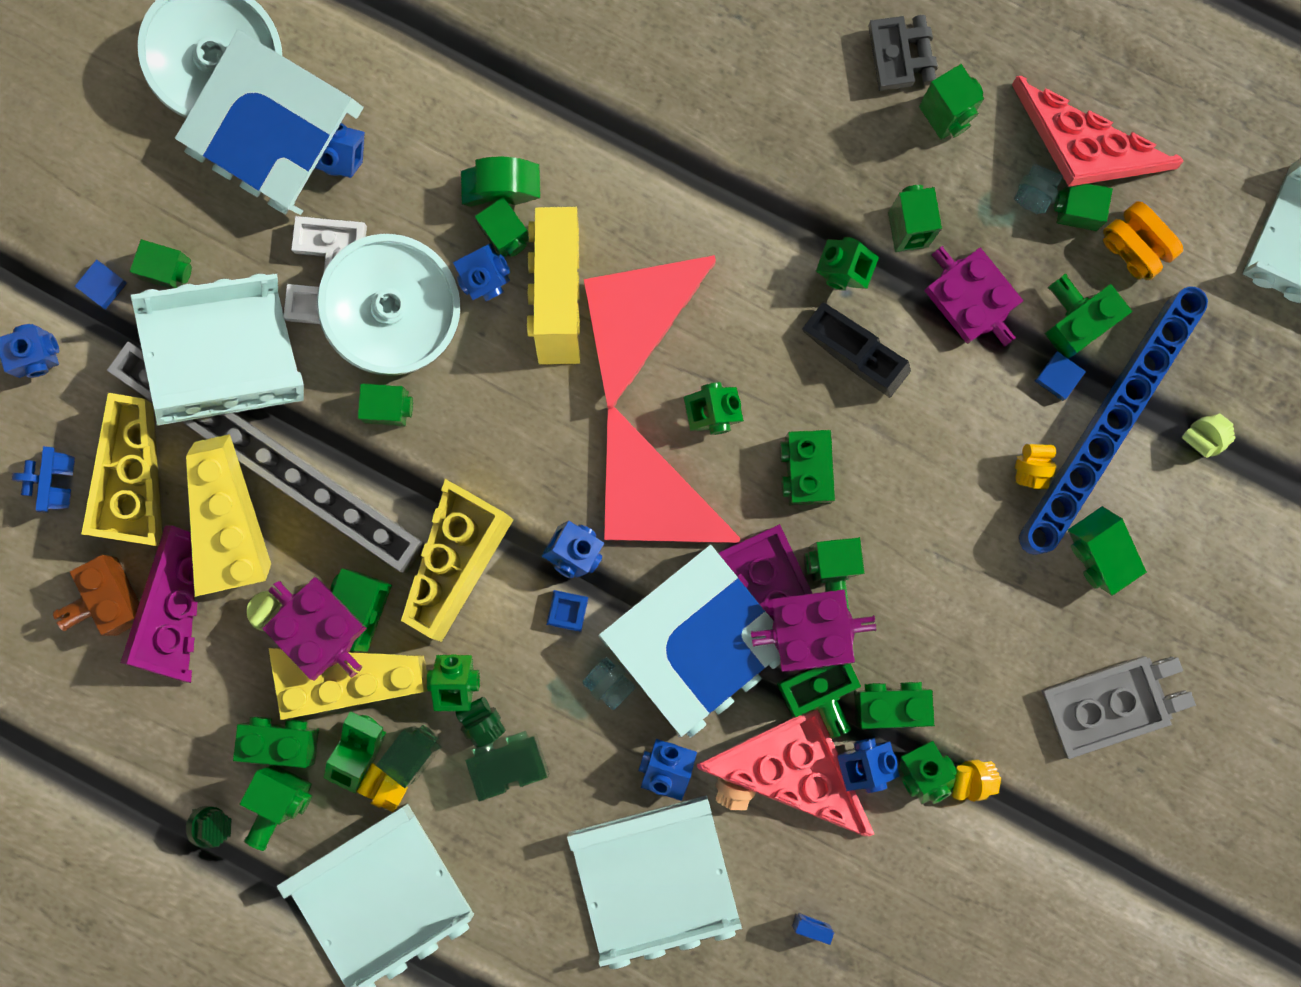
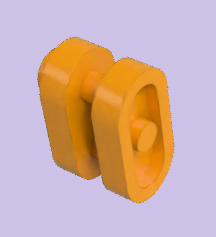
M1140 201L1134 202L1124 211V218L1127 223L1120 219H1115L1103 230L1105 246L1112 253L1119 254L1127 263L1128 271L1139 280L1142 278L1152 280L1163 270L1160 259L1171 263L1183 253V245L1178 237L1149 206Z

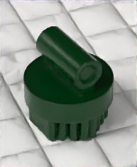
M485 697L471 702L470 711L455 712L457 719L463 724L461 731L466 739H470L476 748L481 749L495 742L506 731L500 721L501 716L495 707L490 708Z
M202 806L192 809L186 824L187 837L193 845L198 847H219L223 841L227 840V837H231L232 819L217 807Z

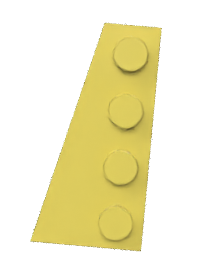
M577 207L535 208V221H529L528 225L529 242H535V252H528L529 273H534V283L528 284V305H534V315L527 316L528 337H534L539 364H580L578 342L580 320L579 304L577 303V300H580L579 272H577V269H579V222Z
M108 393L81 533L83 535L153 546L159 545L162 536L154 408L153 404L146 399Z
M230 434L194 442L186 455L195 597L266 581L271 561Z
M447 479L444 480L441 489L443 493L438 508L435 509L428 542L424 544L419 571L414 577L401 619L402 622L427 637L440 642L443 641L514 520L503 511Z
M268 648L280 720L428 691L426 664L424 656L348 652L362 665L360 672L356 671L358 674L350 677L337 663L328 667L313 681L304 674L281 648Z

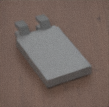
M1141 656L1041 690L1066 758L1071 759L1172 725L1170 720L1173 719L1172 713L1196 706L1190 691L1186 692V690L1164 696L1158 679L1183 671L1179 658L1168 657L1152 663L1150 658Z

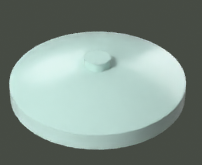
M156 0L145 14L138 35V57L148 86L166 107L176 114L187 118L237 29L282 56V47L277 29L267 12L255 0Z
M377 234L352 242L332 259L320 282L317 311L325 337L343 359L355 367L370 373L386 376L403 375L427 366L449 345L459 322L460 297L456 281L450 269L432 249L417 240L402 235Z

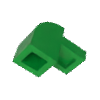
M504 156L476 159L474 167L461 171L462 205L474 207L499 200L502 197L505 198L507 203L512 205L539 199V164L521 158Z
M350 711L343 723L341 739L326 762L324 779L356 794L365 774L382 746L386 735L383 727L378 725L369 716H359Z

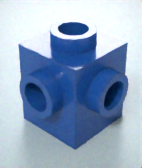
M340 123L316 164L315 169L322 170L326 174L333 176L342 175L352 178L363 163L365 132L348 128Z
M491 243L453 262L459 273V276H457L459 286L466 295L470 294L472 300L483 296L485 301H488L504 293L501 286L510 281L508 274H510L509 266L501 254L497 255Z
M20 325L13 329V333L0 337V359L4 372L18 378L24 376L34 378L47 374L49 368L59 365L56 355L59 353V345L52 333L36 325Z
M568 520L557 527L542 557L555 564V569L560 574L569 578H578L588 572L593 573L602 559V555L599 552L604 542L596 538V533L592 529L584 525L577 526Z
M875 738L860 740L853 743L855 749L837 756L846 791L866 789L867 793L878 792L888 788L886 782L900 777L897 759L893 753L890 741L876 743Z
M656 739L652 752L644 751L638 771L645 773L640 788L682 801L691 778L697 752Z

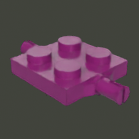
M943 246L933 252L931 256L944 271L939 279L929 285L924 291L963 340L969 344L980 334L988 333L991 330L1004 347L1014 340L1016 336L1013 335L1003 321L1009 312L1024 300L982 248H978L968 257L956 262Z
M316 577L293 595L281 581L274 583L273 585L276 588L271 586L269 593L282 606L279 612L262 628L310 680L315 681L328 667L337 663L350 677L358 674L356 671L360 672L362 665L348 652L353 642L367 628Z
M844 589L772 599L775 617L773 629L751 631V637H766L752 640L753 647L775 644L780 654L782 672L855 663L853 651L855 633L877 630L876 624L861 625L875 623L874 615L852 618L847 608Z

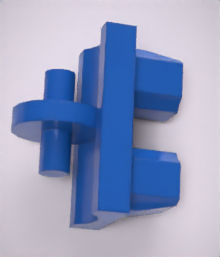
M43 446L40 475H35L36 461L25 460L24 472L12 473L11 480L22 482V496H32L34 483L38 484L35 509L37 512L48 513L49 509H68L70 506L71 489L51 487L53 474L73 476L75 457L57 453L53 447Z

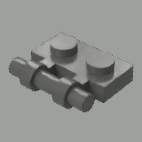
M925 15L913 17L914 28L906 29L904 16L870 20L868 28L879 91L912 87L915 82L914 73L917 72L922 74L923 85H930L931 81L936 79L937 59L935 56H932L930 41L933 39L932 29L927 26ZM910 43L917 45L919 57L911 58Z

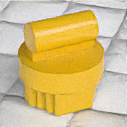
M1025 444L1022 450L1023 455L1017 456L1016 483L1033 489H1048L1050 479L1054 477L1057 467L1052 462V458L1056 455L1055 446Z
M976 759L965 761L962 765L957 766V774L955 775L956 779L952 792L953 798L957 800H965L967 798L974 802L985 800L989 795L999 793L1001 777L999 772H997L995 763L992 761L982 762Z
M371 763L356 792L372 799L370 804L395 812L409 786L410 779L400 775L399 771L391 767L385 770Z

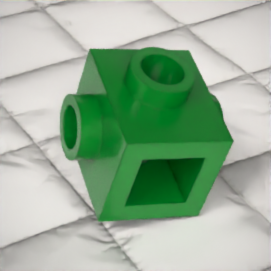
M844 237L843 240L828 239L816 272L826 278V284L834 289L845 291L847 287L867 289L879 257L854 238Z
M721 382L703 385L701 386V391L683 397L690 431L710 430V435H719L730 432V425L744 421L737 387H722Z
M436 655L433 670H428L427 690L431 691L434 711H470L473 692H478L480 688V671L474 670L472 655Z
M934 741L901 757L900 769L905 775L902 777V782L911 797L917 796L921 804L930 800L935 804L952 794L951 789H953L956 779L954 775L957 774L956 768L948 755H941Z

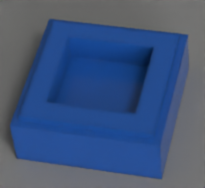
M96 259L75 287L102 308L107 309L127 282Z
M1057 351L1035 379V382L1064 401L1086 371Z
M554 590L546 625L582 632L589 597Z
M800 913L795 915L792 924L795 933L831 945L834 931L828 923Z

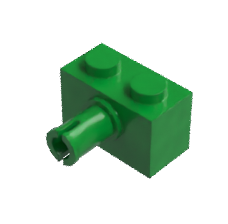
M1064 274L1047 288L1051 290L1067 311L1065 313L1066 317L1044 334L1057 351L1069 359L1133 311L1112 284L1108 285L1091 299L1088 297L1084 298L1068 278V275Z
M860 537L821 541L810 545L808 553H804L806 574H812L813 581L824 583L825 592L845 589L847 608L850 612L846 580H849V577L865 574Z
M851 664L805 669L777 682L791 715L795 718L813 709L818 710L830 739L841 736L835 721L841 733L845 734L851 730L838 703L841 696L861 687Z
M277 765L257 770L239 804L258 814L244 842L257 850H266L277 824L279 825L289 819H294L298 813L302 815L312 799V795L308 793L312 783Z

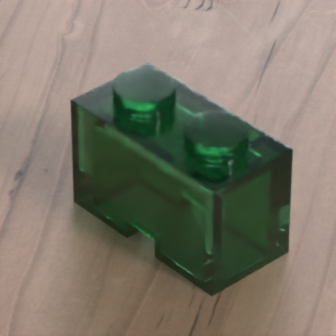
M415 725L406 728L396 738L376 766L402 787L406 788L418 780L442 749V746L436 742L439 737L424 725L420 728Z
M525 730L506 737L508 743L506 745L494 748L493 743L487 746L484 745L472 749L474 756L467 758L465 762L479 802L506 793L510 789L509 783L518 781L520 787L549 777L550 773L537 734L528 737Z

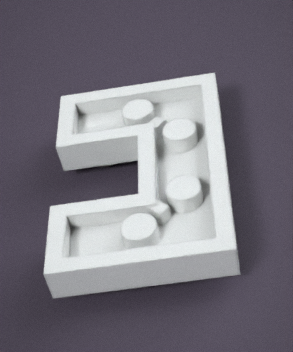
M295 216L291 250L295 254L326 256L325 272L329 263L343 248L358 239L366 237L367 226L363 222ZM287 284L283 318L290 322L320 324L317 311L319 287Z

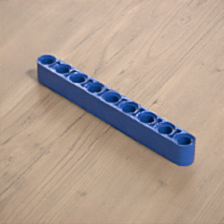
M1186 287L1171 296L1164 304L1021 530L1019 543L1027 553L1032 555L1048 553L1054 550L1060 543L1206 311L1208 299L1200 288ZM1181 299L1189 302L1191 306L1190 313L1182 309ZM1163 327L1168 328L1172 332V342L1164 338L1162 334ZM1145 356H1149L1154 360V371L1149 370L1145 366ZM1127 384L1132 385L1136 389V400L1127 396ZM1108 413L1117 416L1119 420L1118 429H1114L1108 424ZM1090 442L1098 444L1101 449V455L1098 459L1094 458L1089 452L1088 446ZM1072 471H1076L1082 476L1083 483L1080 488L1075 487L1070 481ZM1055 499L1064 506V514L1061 518L1055 516L1051 510V504ZM1035 529L1041 530L1046 536V542L1043 547L1037 546L1033 541L1032 535Z

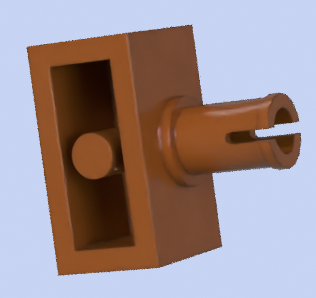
M100 555L70 571L81 594V598L61 609L53 611L54 619H62L56 622L60 629L66 631L91 616L101 636H117L132 628L140 602L117 557Z

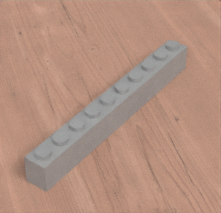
M127 342L107 371L152 401L142 349ZM236 413L182 421L206 439L230 434L238 461L398 571L407 573L422 552L425 544L423 541Z

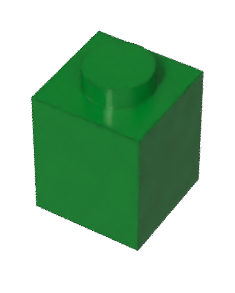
M1082 184L1070 187L1067 185L1062 191L1059 190L1054 202V211L1058 212L1056 224L1097 232L1107 222L1113 188Z
M504 197L475 216L479 228L499 255L501 254L503 257H506L509 254L512 257L526 248V242L529 241L528 230Z
M141 239L129 272L142 281L174 289L188 282L192 271L191 259L179 250Z
M361 384L358 419L364 424L406 426L407 417H412L413 397L408 396L409 392L403 386Z

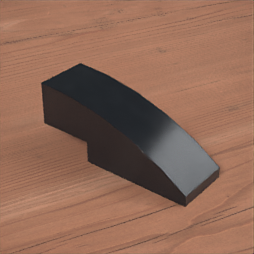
M824 302L802 328L804 333L830 355L889 398L892 397L911 372L908 360L881 344L879 337Z

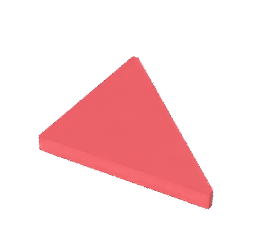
M1016 76L1012 83L1016 94L1068 187L1175 170L1183 163V159L1176 154L1169 156L1155 149L1154 147L1157 144L1133 132L1129 136L1111 127L1113 122L1090 110L1084 113L1068 105L1070 100L1046 88L1042 92L1029 85L1026 81L1027 78L1023 76Z
M715 255L584 279L608 409L614 408L617 400L639 373L649 355L658 346L676 317L700 287L703 279L715 266Z
M615 407L608 409L604 540L740 543V537L629 421Z
M813 709L796 718L792 717L697 764L698 769L842 828L862 836L874 835L855 790L846 791L837 758L839 754L832 739L829 737L827 728L818 710Z

